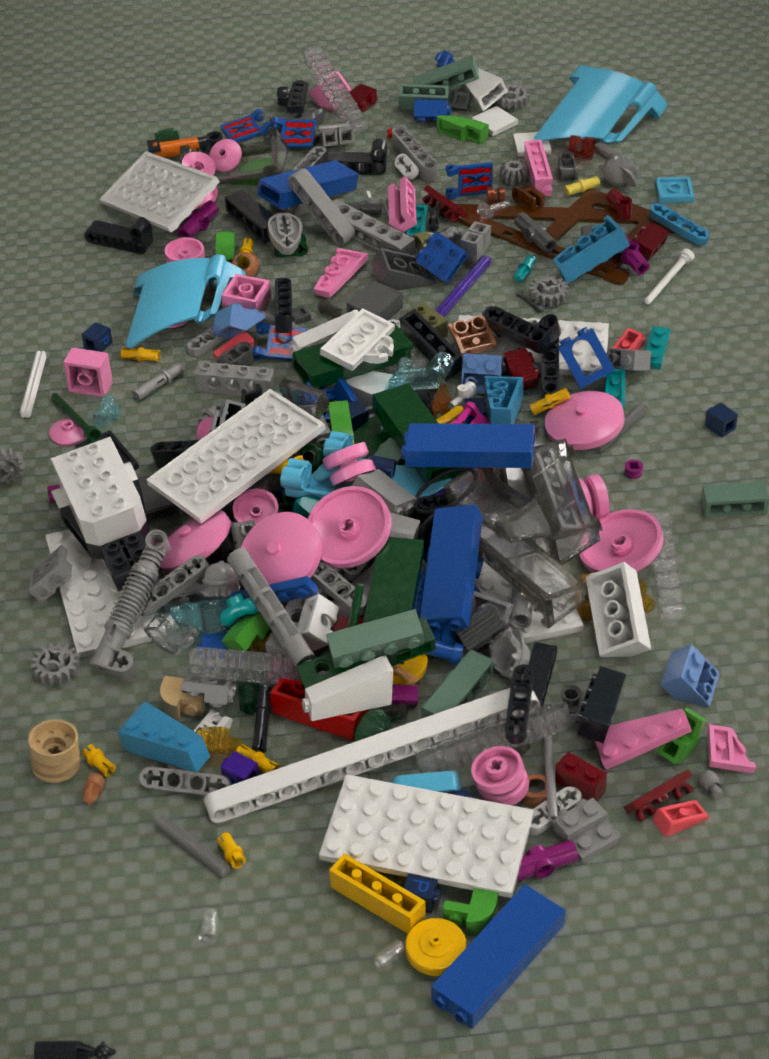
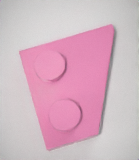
M709 724L707 729L709 767L753 774L756 765L754 762L750 763L746 757V749L738 741L734 730L729 727Z

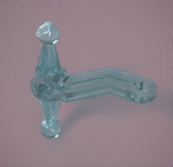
M439 352L433 357L427 368L412 369V360L408 357H402L397 363L399 369L389 379L384 390L408 383L413 390L436 389L451 370L453 358L446 352Z

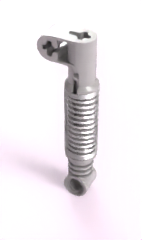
M152 530L146 536V545L140 560L133 564L131 573H129L125 586H123L124 590H121L119 598L116 599L117 603L112 608L113 611L110 612L112 616H108L109 620L106 621L104 626V635L90 662V666L101 673L122 680H130L137 674L138 667L132 655L121 649L125 640L129 639L132 635L133 628L136 627L135 623L138 622L137 619L142 614L143 606L148 601L149 593L152 592L151 589L156 584L160 563L170 553V542L166 534L161 530ZM162 542L161 545L154 546L156 543ZM117 658H118L120 664L122 665V668L120 667L119 663L116 662Z

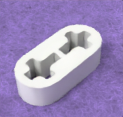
M404 153L396 157L395 166L410 180L416 178L419 174V167Z

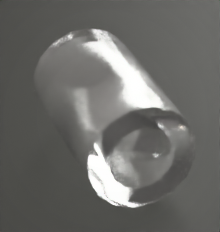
M206 908L200 913L199 941L203 944H214L218 940V910Z
M394 938L371 956L372 963L380 972H384L406 954V949L400 940Z

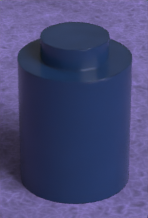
M371 455L370 459L373 461L376 470L380 469L393 479L397 461Z

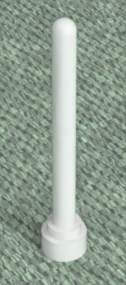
M683 249L680 252L676 264L645 298V304H651L683 265H688L693 261L694 253L690 249Z

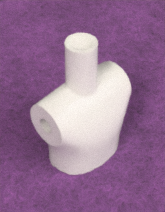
M471 381L458 385L456 397L448 403V407L450 409H453L455 406L464 407L467 402L475 399L477 394L476 385Z

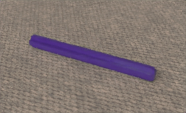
M482 256L435 310L436 312L445 317L491 264L490 256Z

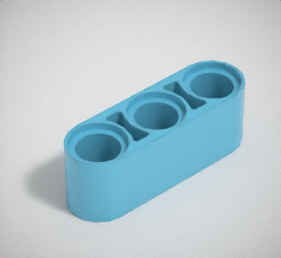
M454 771L400 775L391 781V783L448 794H454L461 789L459 774Z

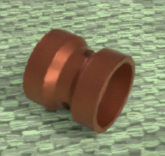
M487 187V205H493L494 203L505 204V187H499L498 189Z

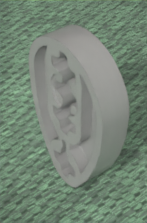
M289 213L275 214L268 221L267 231L274 247L282 254L290 255L294 253L301 241L302 223L298 217ZM283 222L286 223L287 234L283 232Z

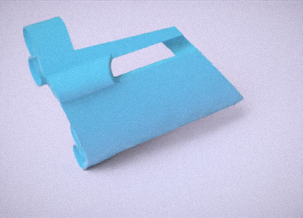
M579 65L569 77L574 86L534 138L535 140L542 141L591 138L601 139L603 143L621 142L645 114L659 119L668 104L653 83L642 82L631 76L608 69ZM635 104L638 111L625 129L620 133H611L610 130L630 105Z
M216 254L211 258H189L169 262L140 274L134 287V294L140 296L125 347L132 349L153 334L192 319L196 323L208 321L218 311L222 300L221 295L235 274L246 276L245 272L241 268L227 262L225 256ZM208 281L209 287L211 286L213 289H216L212 307L207 311H201L200 306Z
M331 431L330 437L324 443L323 456L326 457L351 446L353 436L348 433ZM290 458L287 466L283 467L280 479L281 486L285 488L286 496L294 498L313 495L322 499L332 491L352 486L354 482L333 487L329 477L340 468L326 470L323 463L311 476L312 464L309 461ZM396 465L393 480L413 496H416L425 482L415 468ZM451 478L429 485L420 497L430 496L452 483Z

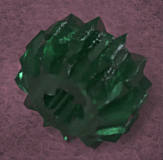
M377 708L370 709L357 725L355 739L359 741L388 731L391 725V718L382 710Z

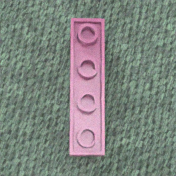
M542 140L525 141L524 160L526 167H528L531 185L544 194L545 197L552 196L551 184L553 178Z
M406 176L399 179L400 189L393 183L388 186L387 194L389 201L388 224L402 233L417 225L415 188Z

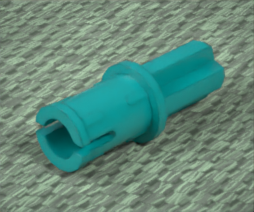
M527 255L523 263L518 265V270L513 276L516 283L523 282L525 277L530 275L532 267L536 262L534 256Z

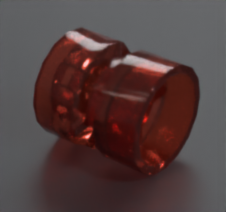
M571 135L568 150L573 152L574 158L582 156L583 159L592 160L595 137L585 136L582 139L581 136ZM579 143H582L581 151H578Z

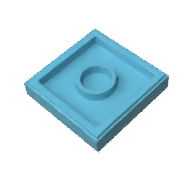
M690 177L655 178L659 203L694 202Z

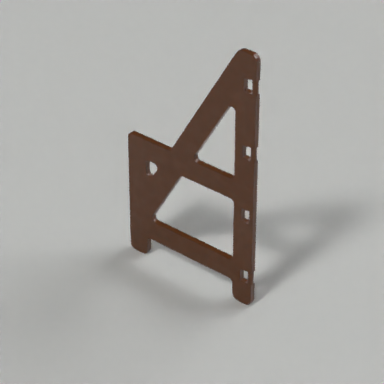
M588 189L568 208L535 207V209L531 210L525 206L456 204L468 214L465 220L459 218L457 222L471 227L474 221L491 225V236L498 239L501 238L513 245L552 260L556 255L551 254V252L546 253L534 242H527L522 231L491 219L514 220L519 213L524 212L533 220L554 221L546 230L556 241H559L578 222L603 223V218L607 215L616 223L638 224L627 234L631 241L636 234L639 235L642 227L649 225L650 222H653L669 233H675L653 220L649 216V209L633 203L631 218L627 220L618 219L616 217V210L606 200V193L595 189ZM599 206L605 209H594V207ZM440 208V216L445 217L444 214L446 211ZM556 245L552 252L559 255L565 248ZM620 253L613 255L606 262L600 263L591 271L586 272L619 286L625 284L629 279L627 272L618 269L623 264Z

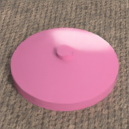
M584 391L571 394V399L555 405L553 409H549L545 417V428L549 439L554 444L570 450L592 449L611 441L619 434L625 422L623 407L618 399L610 394L599 391Z
M360 486L343 487L332 491L314 506L308 517V520L316 527L321 537L322 555L320 560L329 566L337 568L355 567L372 559L386 544L392 524L391 514L384 500L376 492Z
M635 509L615 511L597 519L585 530L579 542V555L584 566L592 573L602 571L622 562H625L638 572L649 565L659 554L663 546V532L658 520L645 511Z
M219 510L202 524L194 518L186 521L168 537L171 550L163 558L159 568L165 574H169L195 555H201L206 559L226 538L231 527L230 518L223 510Z
M280 512L264 518L250 530L241 548H245L268 584L306 576L311 578L319 565L322 555V541L316 527L304 516L293 512Z

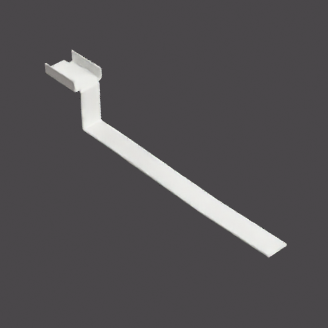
M366 191L368 195L367 203L383 204L388 215L389 211L384 198L372 199L370 191Z

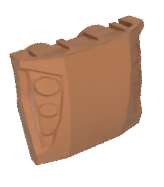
M474 316L472 320L469 319L468 321L457 320L453 325L452 323L447 325V329L450 331L461 356L464 353L475 354L497 347L493 332L489 328L484 316Z

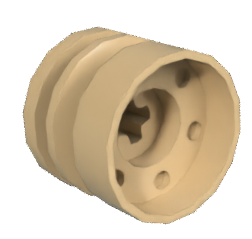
M48 720L41 722L29 733L28 744L34 775L40 780L49 783L63 782L75 776L81 764L79 738L76 728L63 720Z

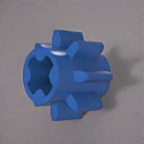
M445 50L442 53H437L434 59L437 61L436 66L442 67L455 62L453 60L454 55Z

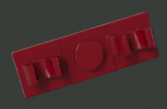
M426 185L423 189L428 195L424 196L422 201L431 208H434L437 204L446 211L444 216L448 220L450 219L453 223H456L459 216L464 219L468 216L461 207L429 185Z
M688 769L677 774L623 806L626 813L629 814L636 810V819L639 822L646 820L643 810H646L649 816L656 813L655 808L649 804L655 800L656 804L669 798L667 793L673 790L672 793L676 800L683 798L680 792L681 788L685 790L686 794L693 792L692 786L685 782L692 775Z

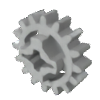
M508 84L506 85L508 92L496 102L497 105H502V108H522L523 105H527V102L530 101V91L527 90V87L522 88V85Z
M546 275V278L539 276V280L533 279V283H530L529 287L531 300H535L536 304L542 302V306L545 304L552 306L553 303L559 305V301L564 303L565 299H568L569 294L567 281L562 282L563 278L556 279L555 275L553 277Z
M1 447L0 485H3V482L10 484V480L17 481V476H22V471L24 470L23 457L19 456L17 451L12 453V448L4 451V448Z
M58 642L57 646L49 643V648L42 646V652H35V658H31L32 673L35 674L36 680L41 679L42 684L50 681V685L53 686L54 682L58 681L61 685L64 679L71 681L70 675L76 676V670L80 669L79 654L76 653V649H70L69 644L62 647L61 642Z

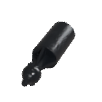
M79 1040L36 1041L34 1046V1059H90L94 1056L97 1059H107L109 1056L116 1054V1050L109 1048L104 1041L96 1048L86 1045Z

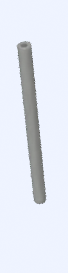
M544 719L542 721L548 820L556 822L558 820L552 724L550 719Z

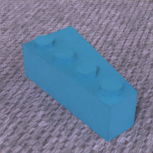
M609 215L603 218L604 222L600 226L598 224L593 226L590 234L587 236L582 235L575 246H569L553 259L560 276L564 281H567V284L575 281L582 274L591 271L595 266L606 262L610 257L630 246L622 228Z
M484 376L485 399L490 424H514L524 399L523 377Z
M146 701L117 731L126 752L197 773L210 758L201 735Z

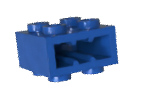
M436 231L435 234L428 238L426 247L418 252L416 262L446 284H449L469 254Z

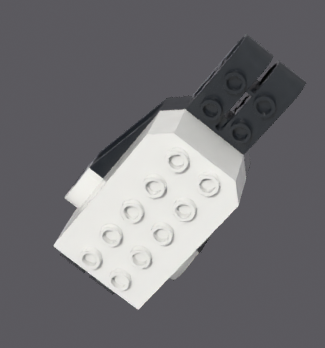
M111 437L51 458L60 488L51 491L66 527L90 557L104 560L112 580L120 592L124 590L123 586H125L127 577L131 573L133 564L140 560L146 545L145 539L150 529L142 490L133 466L130 462L123 463Z

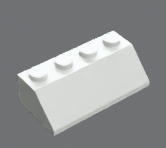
M622 562L586 576L599 656L632 657L651 650L636 570Z

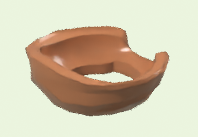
M249 252L238 253L231 263L237 266L236 260L238 257L244 256L249 258L251 261L250 266L242 270L246 276L253 277L259 268V260L256 255Z
M542 774L528 776L529 782L541 780L545 783L543 791L539 793L527 792L522 799V802L529 807L535 808L547 800L546 776Z

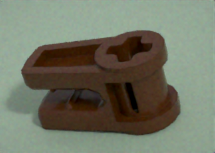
M526 184L522 188L516 187L512 189L513 200L531 210L535 209L536 205L542 207L545 204V195L531 184Z

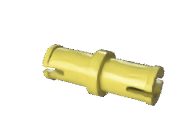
M597 176L585 180L579 179L576 183L564 186L565 194L570 196L579 192L584 193L588 189L599 187L600 180Z

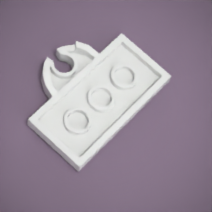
M362 308L320 348V355L351 371L362 361L375 364L388 361V356L392 357L394 340L389 335L394 331L395 324Z

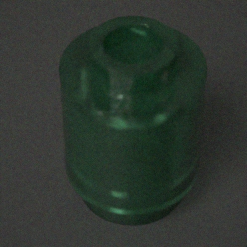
M173 127L158 130L157 133H154L155 139H158L159 142L179 140L178 130H174Z

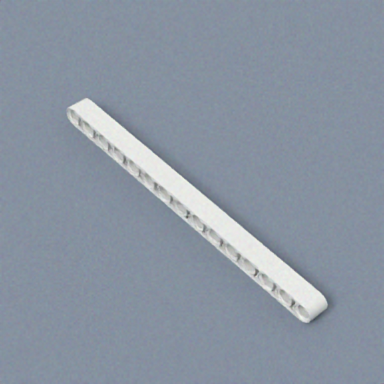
M510 688L213 791L204 798L209 817L214 823H222L344 780L346 774L355 776L506 723ZM524 691L515 693V696L519 698L527 695ZM534 691L532 692L530 714L540 707V702ZM515 710L512 714L519 717L524 715V711Z

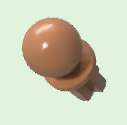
M93 773L86 779L82 798L83 802H87L88 805H93L94 801L97 800V797L103 791L105 779L101 774Z

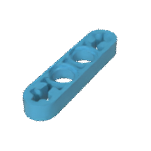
M654 203L650 206L649 216L653 220L696 245L702 246L707 244L709 232L660 203Z

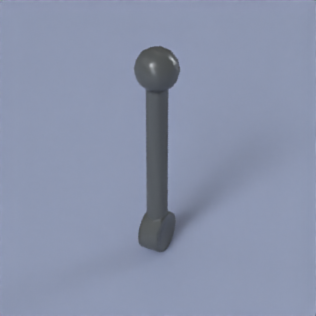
M522 290L517 291V297L525 299L538 312L543 311L542 305H538L529 299Z

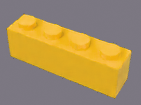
M344 853L329 869L331 888L407 934L414 925L425 920V900Z

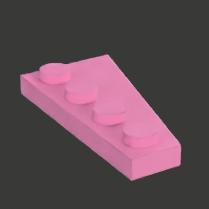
M337 248L336 256L331 258L330 266H327L325 269V275L320 277L314 287L315 295L331 298L369 260L368 254Z
M678 709L610 725L604 744L595 742L602 764L608 770L690 733L692 730L683 709Z

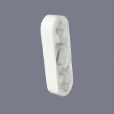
M568 786L557 792V809L559 811L562 809L567 811L573 809L575 804L581 800L580 790ZM547 800L533 809V824H531L529 835H540L553 826L554 822L548 820V813L546 811L548 809Z

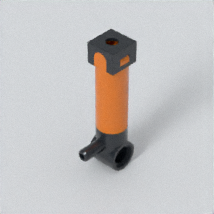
M212 131L207 133L206 136L159 142L158 139L147 140L148 152L163 158L185 156L191 152H202L209 156L212 147L218 141L223 140V135L220 132Z

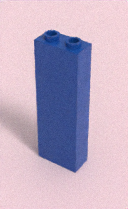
M336 160L305 168L328 196L356 190L359 174ZM298 170L259 179L257 195L279 209L303 204L288 184V177Z
M410 423L408 432L404 434L405 446H402L401 454L402 458H405L406 467L532 468L536 441L535 425Z
M476 504L435 509L420 618L425 616L432 632H439L441 630L457 631L469 628L483 519Z
M524 884L431 986V1000L434 1005L440 1010H446L452 1014L460 1024H466L473 1029L565 925L566 910Z

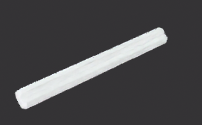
M37 351L34 357L20 408V416L22 418H29L31 416L46 360V353L44 351Z

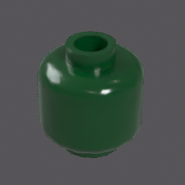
M318 443L307 444L302 447L299 456L302 455L305 461H309L312 464V470H317L323 464L322 459L325 458L323 456L324 446Z

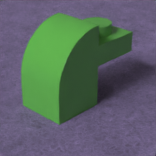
M217 231L216 254L225 256L226 260H233L236 256V246H238L236 231Z
M689 708L683 709L687 716L692 732L659 746L657 750L658 754L674 764L683 762L696 749L701 740V737H699L707 721Z
M473 888L470 905L445 900L443 919L449 920L457 926L466 927V936H477L496 916L498 892Z

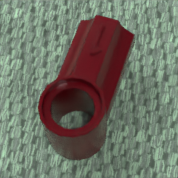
M616 188L610 189L606 194V200L616 210V217L621 220L630 219L632 216V199L624 196Z

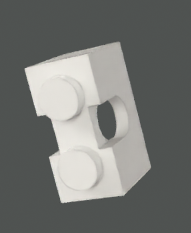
M320 594L305 600L297 629L313 650L328 645L326 634L332 632L330 629L337 621L339 609L337 605Z

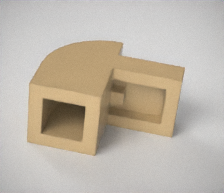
M164 676L160 687L164 713L179 721L181 714L203 717L206 711L204 695L192 696L188 695L187 691H182V682L185 678Z

